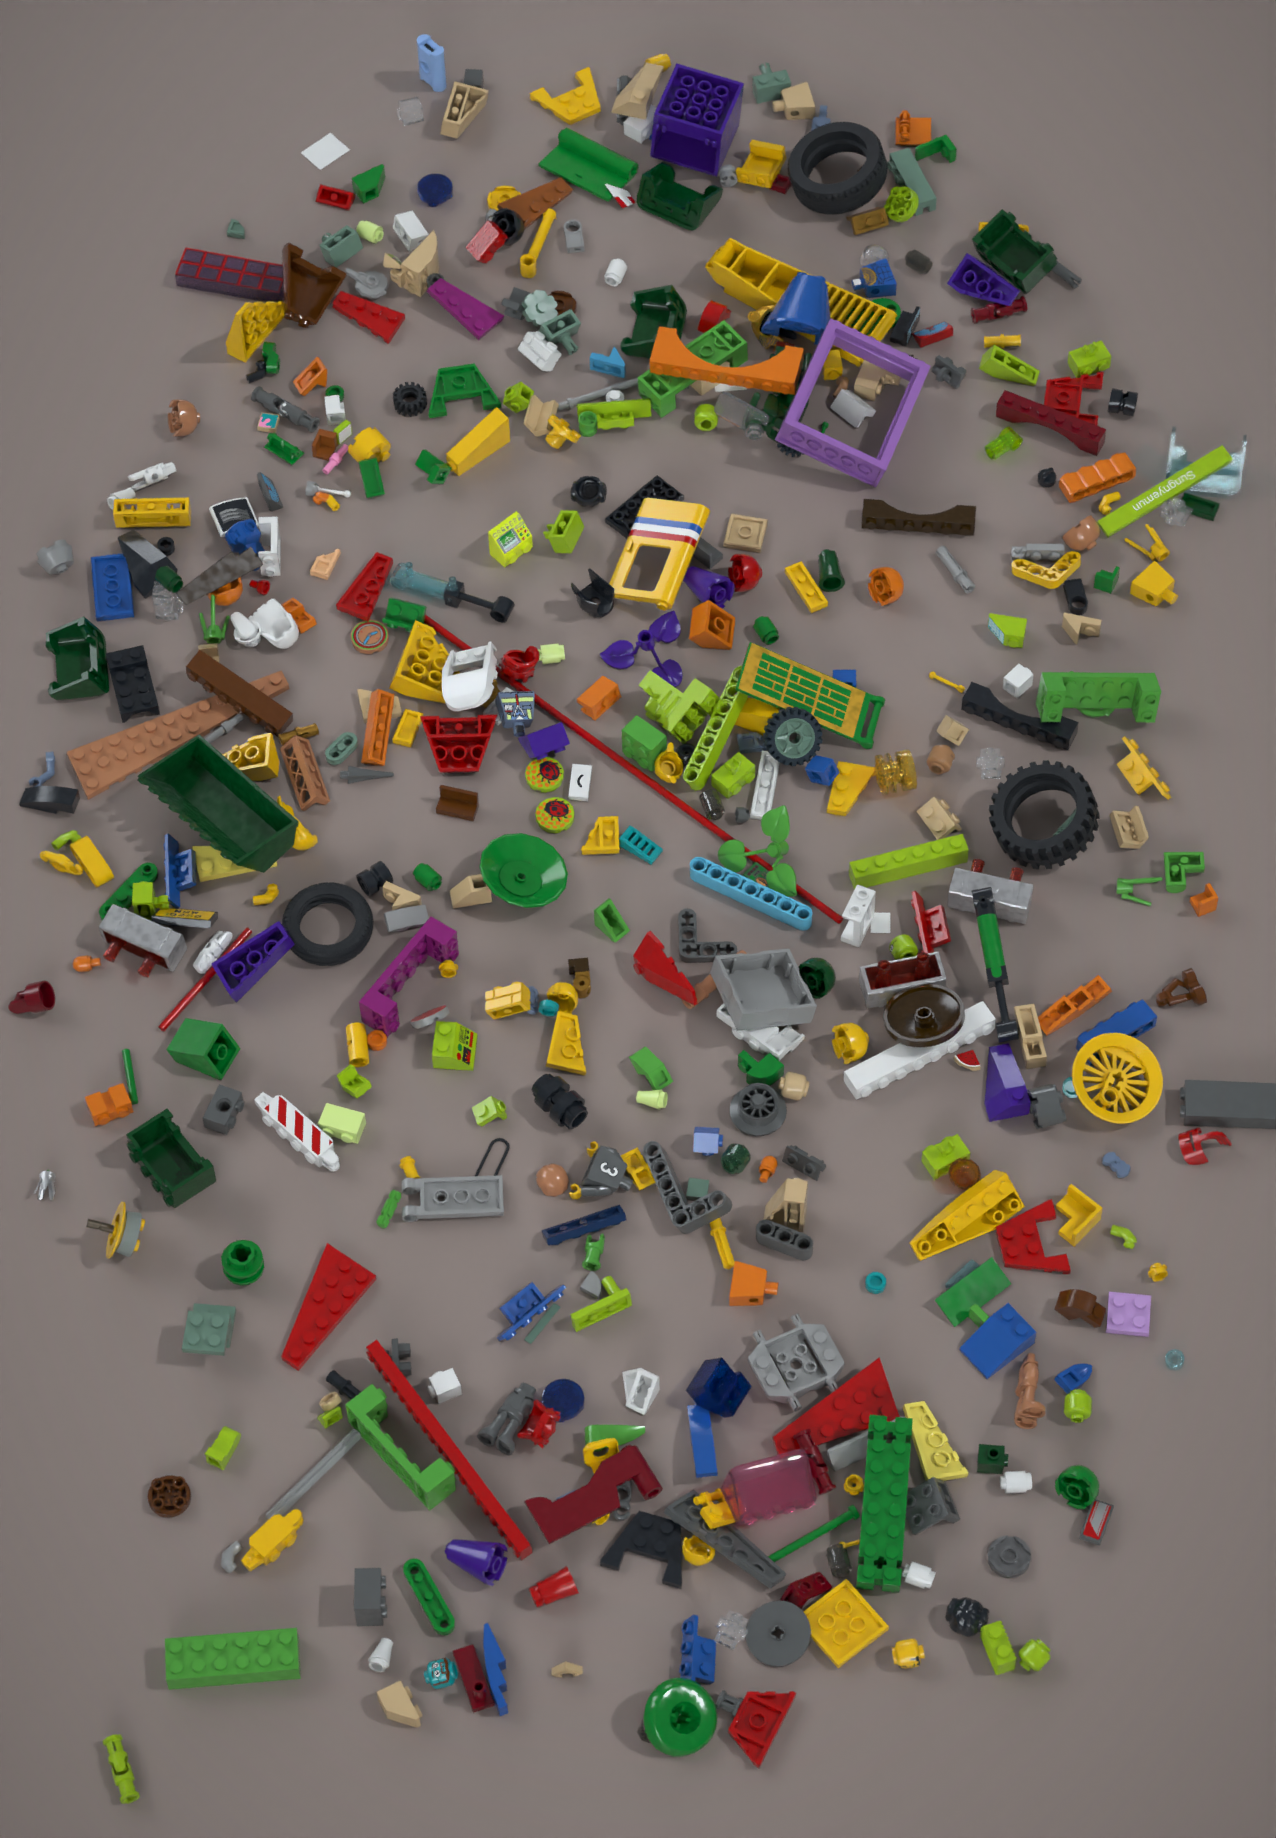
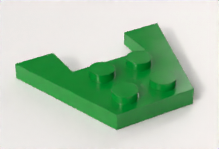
M475 363L438 369L428 413L429 418L447 416L445 401L481 396L483 410L502 407L501 402Z

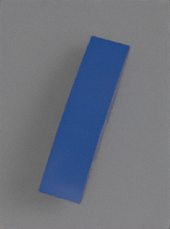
M700 1404L687 1405L696 1478L718 1476L709 1408Z
M486 1623L484 1624L483 1639L486 1673L492 1698L501 1717L508 1713L507 1704L502 1695L503 1692L507 1691V1684L501 1672L506 1669V1660L489 1624Z

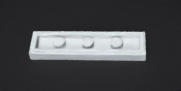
M762 750L750 813L751 819L761 820L766 812L772 810L780 762L775 760L768 751Z

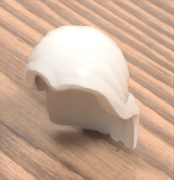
M275 598L263 604L257 609V612L253 613V616L250 615L248 618L258 622L262 628L261 635L278 648H289L298 639L299 629L292 615Z

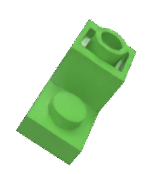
M643 1047L629 1056L636 1072L646 1076L653 1090H661L673 1082L665 1065L647 1047Z

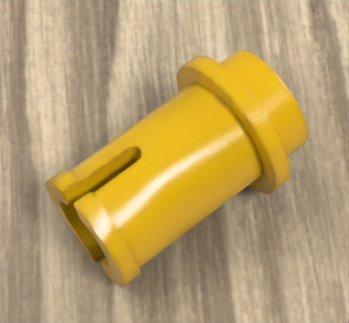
M411 1156L402 1158L399 1166L404 1170L407 1178L417 1179L420 1176L414 1165L415 1159H412Z

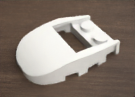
M491 641L488 642V645L459 652L450 651L442 669V695L450 710L463 711L478 707L491 696L494 688L492 685L493 679L497 678V659L493 653L497 649ZM483 665L481 669L453 675V672Z

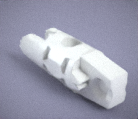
M162 462L129 475L128 478L129 481L143 478L144 481L132 486V489L137 491L167 479L169 474L176 472V468L172 462L167 464Z
M217 931L209 940L193 964L198 973L204 974L212 966V963L219 958L233 938L231 932Z

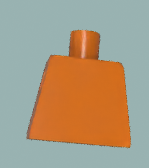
M735 1261L729 1306L763 1305L765 1294L777 1295L779 1283L767 1281L766 1269Z

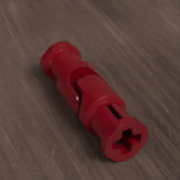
M1021 296L1020 299L1014 300L1011 306L991 303L986 304L982 308H971V318L974 324H978V321L988 319L990 321L1005 315L1012 316L1016 312H1027V302L1025 297Z
M809 1428L793 1435V1439L798 1442L802 1459L809 1470L811 1478L815 1480L818 1486L820 1496L837 1487L832 1483L828 1475L829 1469L824 1462L818 1445H815L812 1440Z

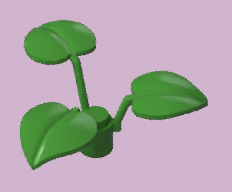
M783 805L766 812L761 819L762 831L765 835L771 836V841H773L768 845V848L745 852L743 842L729 840L719 848L718 859L726 869L736 873L745 868L747 863L745 856L767 852L771 857L777 858L772 865L773 870L769 871L766 875L769 888L787 897H793L797 895L795 872L789 864H778L783 859V855H786L789 851L788 843L784 840L789 835L790 822L787 808Z

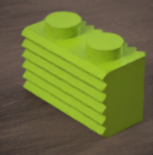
M1002 1621L984 1625L981 1627L980 1638L996 1675L1014 1670L1017 1660L1013 1652L1014 1649L1010 1645L1009 1637L1005 1633L1006 1630L1004 1625H1002Z

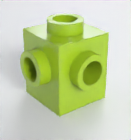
M519 382L505 390L503 404L513 412L518 413L528 408L534 391L524 383Z

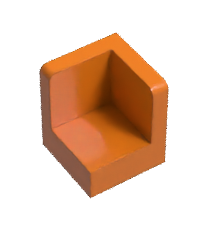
M1208 883L1205 885L1204 892L1190 897L1189 902L1198 917L1216 910L1218 896L1211 884Z

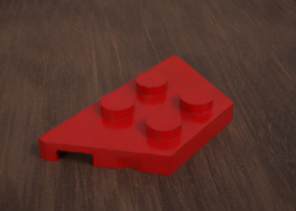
M758 1691L747 1692L728 1729L731 1737L759 1769L796 1697V1692L789 1691V1693H776V1691H767L765 1693Z

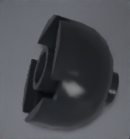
M504 208L499 209L493 214L492 222L496 223L508 236L505 239L504 245H513L522 238L524 222L518 213Z

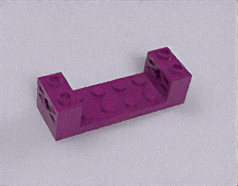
M430 916L359 1001L362 1023L374 1030L383 1031L387 1038L392 1032H396L400 1022L397 1003L392 1000V997L396 992L402 990L405 981L415 974L416 968L420 963L423 964L426 961L428 955L441 963L445 960H456L459 955L457 931Z

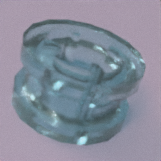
M1176 1349L1168 1351L1165 1357L1166 1366L1174 1371L1180 1370L1184 1366V1354ZM1173 1356L1177 1357V1363H1172Z

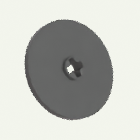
M772 1601L760 1606L752 1614L746 1627V1642L751 1653L760 1662L769 1666L781 1667L794 1663L806 1652L811 1640V1626L807 1616L799 1607L786 1601ZM778 1628L784 1632V1634L780 1635L779 1639L773 1635V1633L777 1632Z

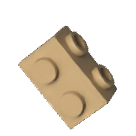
M933 797L916 812L936 839L939 840L947 837L955 829L961 831L960 820L954 813L951 814L949 812L950 806L944 799L939 800Z
M1134 806L1130 812L1112 811L1109 816L1119 847L1140 849L1149 836L1139 806Z

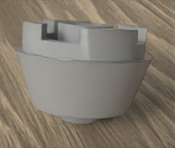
M65 539L54 541L55 545L47 549L44 546L36 553L38 564L50 575L61 574L67 571L74 563L72 546Z

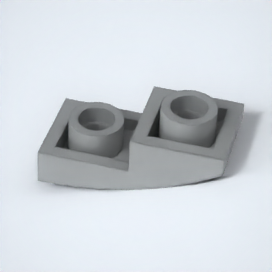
M426 905L411 906L384 913L388 933L406 931L412 927H421L429 919Z

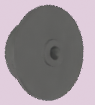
M754 1083L746 1086L733 1097L730 1104V1117L734 1125L740 1131L752 1136L771 1134L778 1130L786 1119L787 1107L783 1097L766 1084Z

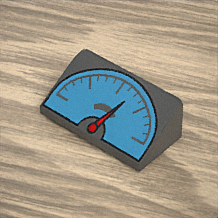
M258 472V485L269 511L282 509L283 505L273 481L261 472Z

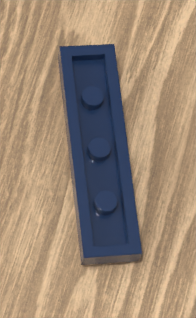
M617 1205L541 1231L548 1246L558 1245L562 1241L571 1238L576 1239L589 1232H598L610 1225L616 1226L627 1219L621 1206Z

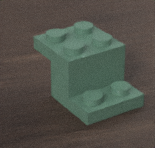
M194 1303L193 1311H188L182 1352L225 1356L226 1348L231 1346L236 1307Z

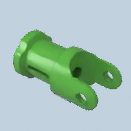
M603 1233L600 1234V1239L597 1242H592L591 1235H587L585 1245L586 1256L582 1262L583 1268L596 1271L601 1267L599 1261L600 1255L603 1254L605 1243Z

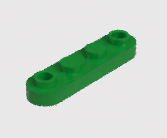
M149 862L142 864L101 906L99 910L101 920L104 919L107 914L106 911L113 904L126 909L133 905V883L142 881L154 883L158 878V869L155 864Z
M416 1558L409 1559L403 1566L404 1576L433 1629L442 1636L451 1634L455 1629V1620L424 1563ZM418 1570V1573L412 1574L411 1571ZM442 1623L448 1624L445 1628H442L440 1625Z

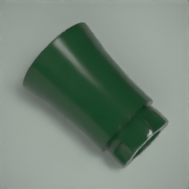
M829 549L821 551L818 555L819 588L825 592L838 591L845 585V580L841 573L837 554Z

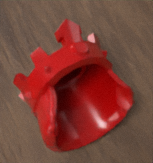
M529 646L525 652L521 650L507 651L503 654L498 665L501 667L500 674L502 676L508 675L511 682H515L516 679H522V682L526 683L528 677H533L534 667L539 661L540 654L538 649L534 646Z
M534 1400L531 1414L521 1431L518 1432L517 1437L531 1440L534 1442V1445L538 1444L543 1449L545 1447L543 1444H548L549 1437L556 1430V1422H559L561 1416L558 1415L561 1412L554 1411L553 1408H546L539 1400Z

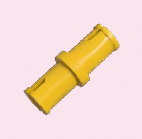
M1021 334L984 336V348H989L993 345L1001 347V349L1009 346H1021Z

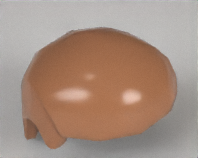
M551 1163L543 1166L537 1172V1185L541 1188L544 1195L558 1196L568 1189V1176L562 1166Z

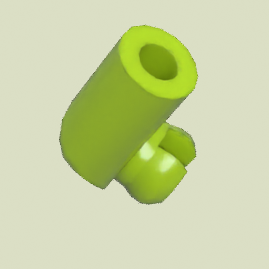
M72 830L60 835L51 844L58 851L70 840L73 843L81 839V836L76 830Z
M1112 1225L1110 1235L1123 1238L1125 1240L1124 1247L1133 1249L1135 1243H1137V1238L1127 1228Z

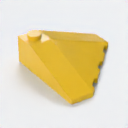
M246 302L235 314L226 340L227 354L246 363L284 318V302Z
M415 620L389 689L405 696L446 704L442 695V669L449 654L442 643L438 644L434 638L436 632L433 627ZM459 671L453 672V675L459 674L460 672H459Z

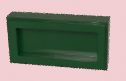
M1184 492L1178 510L1214 521L1220 503Z

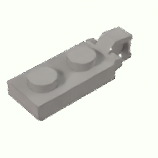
M1026 544V546H1012L1011 557L1012 560L1058 561L1064 555V545Z

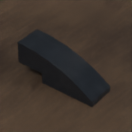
M58 786L25 788L19 805L57 814L58 811L74 814L80 800L79 790Z

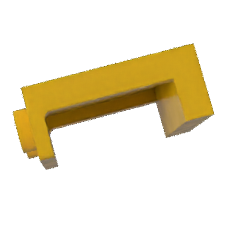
M751 140L748 158L742 168H736L737 180L744 184L771 188L777 174L787 159L785 147Z

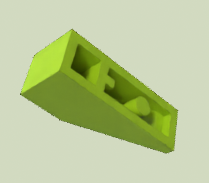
M993 345L983 354L979 366L980 370L994 378L1030 386L1036 385L1040 372L1038 369L996 345Z

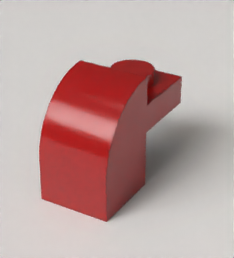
M712 300L709 301L701 315L697 330L703 333L707 332L723 320L730 318L732 310L727 309L728 306Z

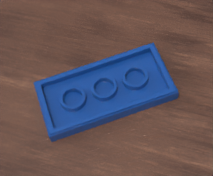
M123 553L91 557L96 621L134 617L131 574Z

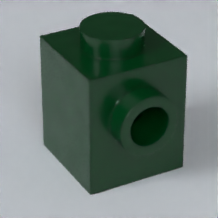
M979 1444L977 1472L1003 1474V1468L1008 1467L1009 1454H1004L1005 1446Z

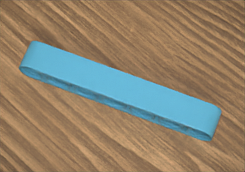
M695 857L690 861V878L694 882L798 930H808L812 926V909L809 906L705 858Z

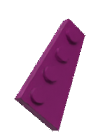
M442 278L438 279L427 290L442 307L478 340L504 319L503 314Z

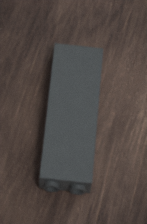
M1185 1080L1184 1087H1180V1099L1183 1100L1184 1104L1180 1105V1117H1184V1125L1276 1129V1083Z

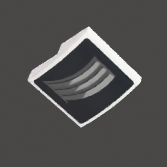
M247 497L227 500L209 508L221 537H225L226 532L231 526L240 521L253 519L256 526H259Z

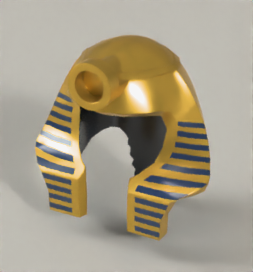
M776 305L762 306L748 314L752 330L765 349H768L770 346L781 347L784 341L779 336L760 333L763 324ZM780 328V336L797 339L798 336L794 331Z

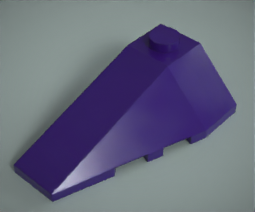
M968 253L947 282L949 286L961 294L1006 306H1011L1020 292L994 270Z
M1009 1043L989 1047L984 1102L989 1122L1028 1115L1031 1102Z

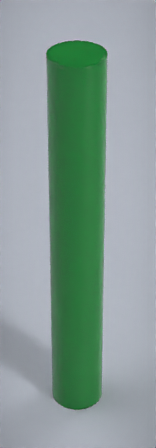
M123 1049L122 1055L129 1098L132 1105L138 1104V1096L129 1049Z

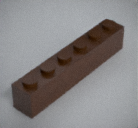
M199 650L187 664L186 674L191 681L200 683L207 692L216 694L223 703L232 705L239 714L244 713L252 723L260 724L264 727L267 733L278 737V734L284 733L293 722L292 712L202 650Z

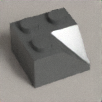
M355 1568L354 1612L357 1626H383V1618H387L386 1596H382V1589H386V1576H382L381 1568Z

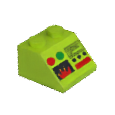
M436 1021L432 1051L433 1068L474 1071L477 1033L457 1022Z

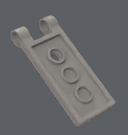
M502 1175L405 1178L402 1180V1193L412 1195L420 1191V1206L408 1205L402 1208V1219L406 1222L431 1218L504 1216ZM439 1196L445 1197V1200L438 1201L437 1198Z

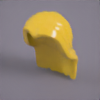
M278 796L277 803L299 821L294 816L293 808L287 804L285 805L281 800V796ZM299 821L292 847L299 851H305L316 845L318 840L317 836L312 835Z

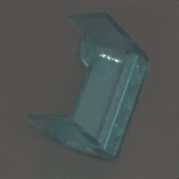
M1172 426L1166 479L1193 463L1187 461V451L1184 447L1174 445L1176 427ZM1243 435L1241 453H1229L1233 458L1232 463L1187 490L1225 495L1237 494L1241 487L1247 435Z

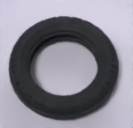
M324 882L301 890L291 899L284 911L282 925L295 944L291 951L296 956L311 964L333 966L345 963L363 951L371 938L374 921L368 902L358 891L344 884ZM321 904H339L347 908L354 915L356 922L353 931L347 938L335 944H316L308 940L300 930V923L304 915L313 907Z

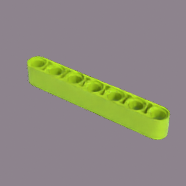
M738 666L733 670L684 770L683 779L695 791L701 790L705 786L748 698V695L735 689L742 666Z

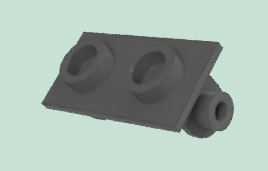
M787 1145L782 1162L817 1181L820 1172H823L826 1168L824 1161L812 1155L808 1157V1153L799 1149L796 1145L794 1147Z

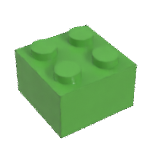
M636 715L622 729V752L626 757L638 762L642 768L653 772L655 770L654 762L656 757L667 748V736Z

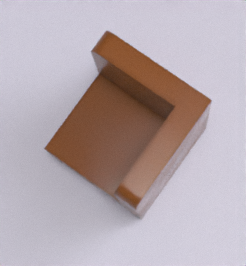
M319 429L312 443L313 457L329 461V458L338 446L337 433Z

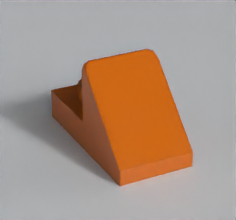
M316 357L293 381L301 395L306 396L317 384L323 387L327 386V369L319 357Z

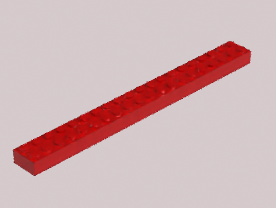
M378 1340L369 1344L366 1347L369 1361L374 1363L376 1370L382 1374L386 1383L389 1382L392 1392L397 1394V1398L401 1403H404L405 1409L409 1414H412L416 1424L419 1423L424 1434L427 1433L429 1441L436 1446L437 1452L442 1454L444 1461H448L453 1466L454 1474L458 1475L460 1483L466 1486L470 1496L473 1495L475 1503L478 1506L481 1505L482 1512L485 1516L489 1517L493 1527L496 1526L501 1537L504 1536L506 1544L509 1548L512 1547L514 1555L523 1560L532 1554L531 1544Z

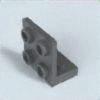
M932 1477L907 1492L906 1518L913 1534L917 1535L942 1520L951 1523L960 1520L945 1481Z

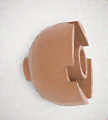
M171 400L169 407H172V413H168L170 432L175 433L174 437L191 434L196 429L197 423L200 422V413L187 400Z
M1091 515L1080 521V524L1076 527H1072L1062 537L1066 545L1075 551L1087 549L1089 551L1097 545L1095 541L1100 535V528Z

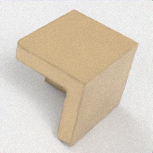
M948 715L944 717L937 729V732L943 738L958 746L969 731L962 723Z

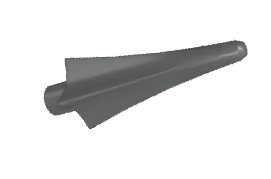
M348 766V771H340V779H348V784L394 776L393 772L368 770Z

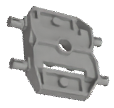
M799 1314L791 1316V1320L796 1326L795 1329L770 1340H765L761 1330L755 1331L753 1336L758 1346L748 1357V1362L767 1398L785 1404L790 1402L794 1411L802 1408L798 1398H801L811 1390L828 1386L831 1393L838 1388L835 1380L845 1366V1362L825 1325L804 1324ZM805 1340L808 1341L817 1360L819 1361L824 1371L823 1374L820 1372L816 1362L814 1361L810 1351L808 1350L804 1342ZM793 1362H799L802 1367L793 1369L790 1365Z

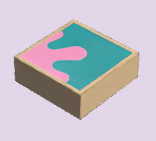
M261 412L257 426L258 431L276 433L280 416L278 414Z

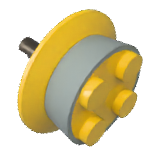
M121 1202L115 1212L112 1224L88 1219L86 1227L109 1233L106 1258L110 1259L115 1252L130 1257L139 1248L140 1240L138 1235L139 1231H142L144 1228L145 1219H142L141 1213L126 1211L125 1202Z

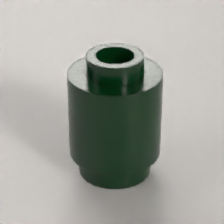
M169 566L160 567L156 571L155 580L167 591L176 593L182 588V578Z

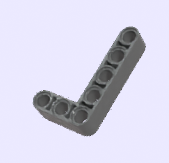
M650 1141L645 1144L643 1148L645 1159L671 1221L682 1233H691L730 1212L732 1201L720 1190L713 1191L688 1204L665 1149L656 1141ZM663 1167H665L664 1171L661 1172V1173H659L660 1170H661ZM672 1184V1187L667 1190V1187ZM723 1200L722 1204L717 1206L718 1202ZM680 1201L679 1204L676 1207H674L675 1203ZM705 1209L704 1213L699 1215L700 1211ZM687 1218L686 1222L684 1224H681V1222Z

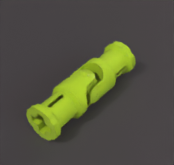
M114 1734L106 1737L103 1740V1745L107 1747L109 1754L108 1762L112 1765L113 1779L115 1785L120 1790V1802L128 1804L140 1798V1795L135 1790L133 1783L135 1778L131 1765L128 1762V1754L122 1746V1735Z

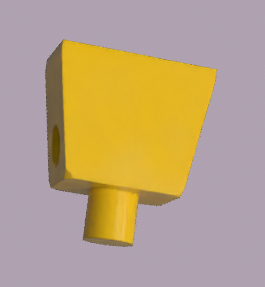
M1153 561L1131 582L1130 594L1153 606H1158L1163 600L1172 605L1178 598V595L1173 592L1175 580L1156 561Z

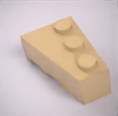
M454 82L440 134L458 139L486 105L489 90Z
M787 1178L766 1204L763 1220H770L798 1232H803L807 1211L808 1181L800 1178Z

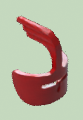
M1199 1127L1178 1135L1183 1158L1190 1165L1208 1163V1158L1201 1146L1203 1140L1216 1139L1220 1145L1228 1144L1229 1146L1232 1145L1231 1141L1223 1132L1219 1131L1199 1135L1202 1133ZM1191 1135H1192V1138H1193V1142H1194V1146H1195L1196 1151H1194L1193 1146H1192V1143L1189 1142V1141H1191Z

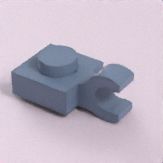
M820 105L819 117H813L811 131L831 123V118H827V106Z

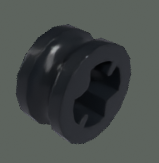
M163 537L158 540V550L166 556L174 553L173 539Z

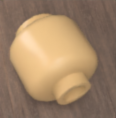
M787 1072L785 1077H780L778 1089H781L782 1096L794 1100H801L802 1097H806L809 1088V1081L806 1080V1077L793 1072Z

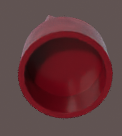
M45 980L30 983L25 987L24 991L17 992L14 1001L10 1002L8 1008L15 1014L30 1011L38 1013L51 1010L55 1005L54 989Z

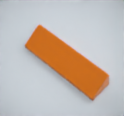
M380 689L371 693L361 763L385 765L395 694Z

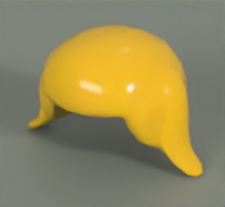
M672 742L668 743L666 750L661 752L654 762L656 775L667 783H676V780L683 773V763L678 754L674 752Z
M557 982L547 991L548 1000L558 1003L560 1012L572 1014V1011L578 1005L577 991L569 983Z

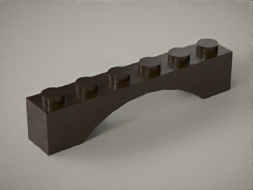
M864 499L862 528L974 536L976 506L956 505L940 513L912 514L898 510L883 500Z

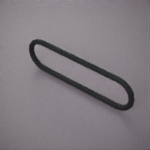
M497 1138L490 1143L475 1176L479 1175L493 1144L497 1141H502L506 1144V1151L495 1171L494 1176H497L510 1148L509 1143L505 1139Z

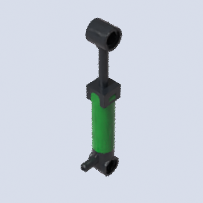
M986 887L971 890L989 988L995 987L1000 1010L1001 1022L996 1023L999 1043L1017 1040L1019 1035L1016 1019L1009 1020L1003 985H1008L1009 981L992 888Z

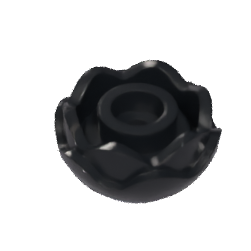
M682 744L675 751L681 759L683 766H687L696 748L692 744Z

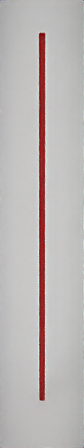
M425 614V624L433 627L436 632L462 651L472 649ZM496 666L497 676L517 691H531L517 680L511 682L508 675L502 676L500 674L501 669ZM535 694V704L725 842L736 840ZM745 847V852H751L750 849ZM758 855L746 856L768 871L773 870L772 865ZM796 884V891L799 896L838 924L843 921L842 916Z

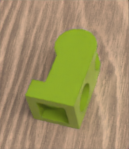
M224 1426L218 1438L215 1439L212 1446L205 1453L207 1463L224 1470L239 1444L241 1433Z

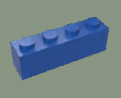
M1143 999L1137 1003L1133 1002L1122 1012L1114 1013L1109 1020L1099 1022L1089 1032L1081 1033L1077 1038L1076 1049L1079 1051L1090 1039L1105 1033H1121L1137 1038L1156 1026L1157 1015ZM1098 1052L1093 1054L1099 1061L1101 1060Z

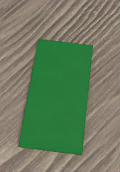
M991 1257L937 1297L935 1302L955 1327L969 1317L970 1307L977 1304L981 1308L1010 1286L1011 1282Z

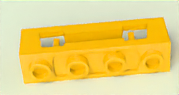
M189 497L114 499L113 516L116 528L191 526ZM180 503V508H174L173 504ZM126 505H132L131 509H127Z

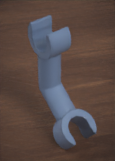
M46 752L47 771L39 777H32L29 780L30 786L34 783H39L36 786H42L44 782L54 776V752Z

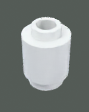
M611 260L605 273V282L608 285L617 286L621 283L627 270V265L623 260Z
M1025 1471L1004 1472V1476H1000V1488L1004 1489L1005 1493H1025L1027 1490H1032L1031 1473H1026Z
M912 1561L911 1565L906 1564L902 1576L906 1577L905 1582L923 1589L925 1587L930 1589L936 1572L931 1571L932 1568Z

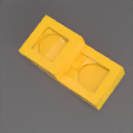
M638 1147L621 1155L623 1161L627 1164L626 1172L639 1191L656 1183L648 1163L646 1164Z

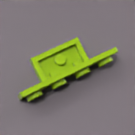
M648 398L577 404V415L579 417L585 411L595 413L598 429L609 430L613 427L629 428L634 426V418L651 417V400Z

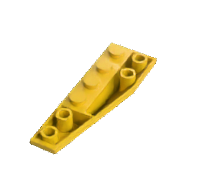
M993 1170L938 1213L909 1244L918 1260L921 1261L995 1230L996 1226L1007 1221L1025 1206L1007 1173Z

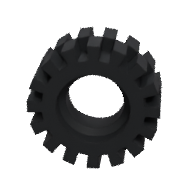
M405 382V386L400 384L399 388H395L393 401L397 413H402V416L408 414L409 417H412V414L418 416V412L421 414L423 409H426V391H424L423 386L420 388L418 383L415 386V382H411V385ZM407 397L417 398L413 402L404 401Z

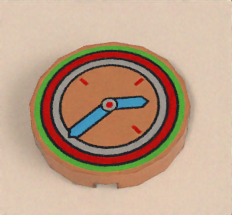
M364 620L358 623L351 632L353 647L363 654L380 652L387 646L389 641L387 628L376 620H369V622Z

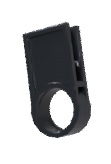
M1081 578L1065 580L1063 582V589L1069 611L1074 615H1083L1087 611L1088 600ZM1082 602L1085 606L1075 608L1072 606V603Z

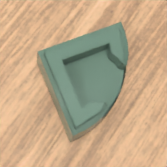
M231 219L227 236L245 239V231L243 226L239 224V221Z

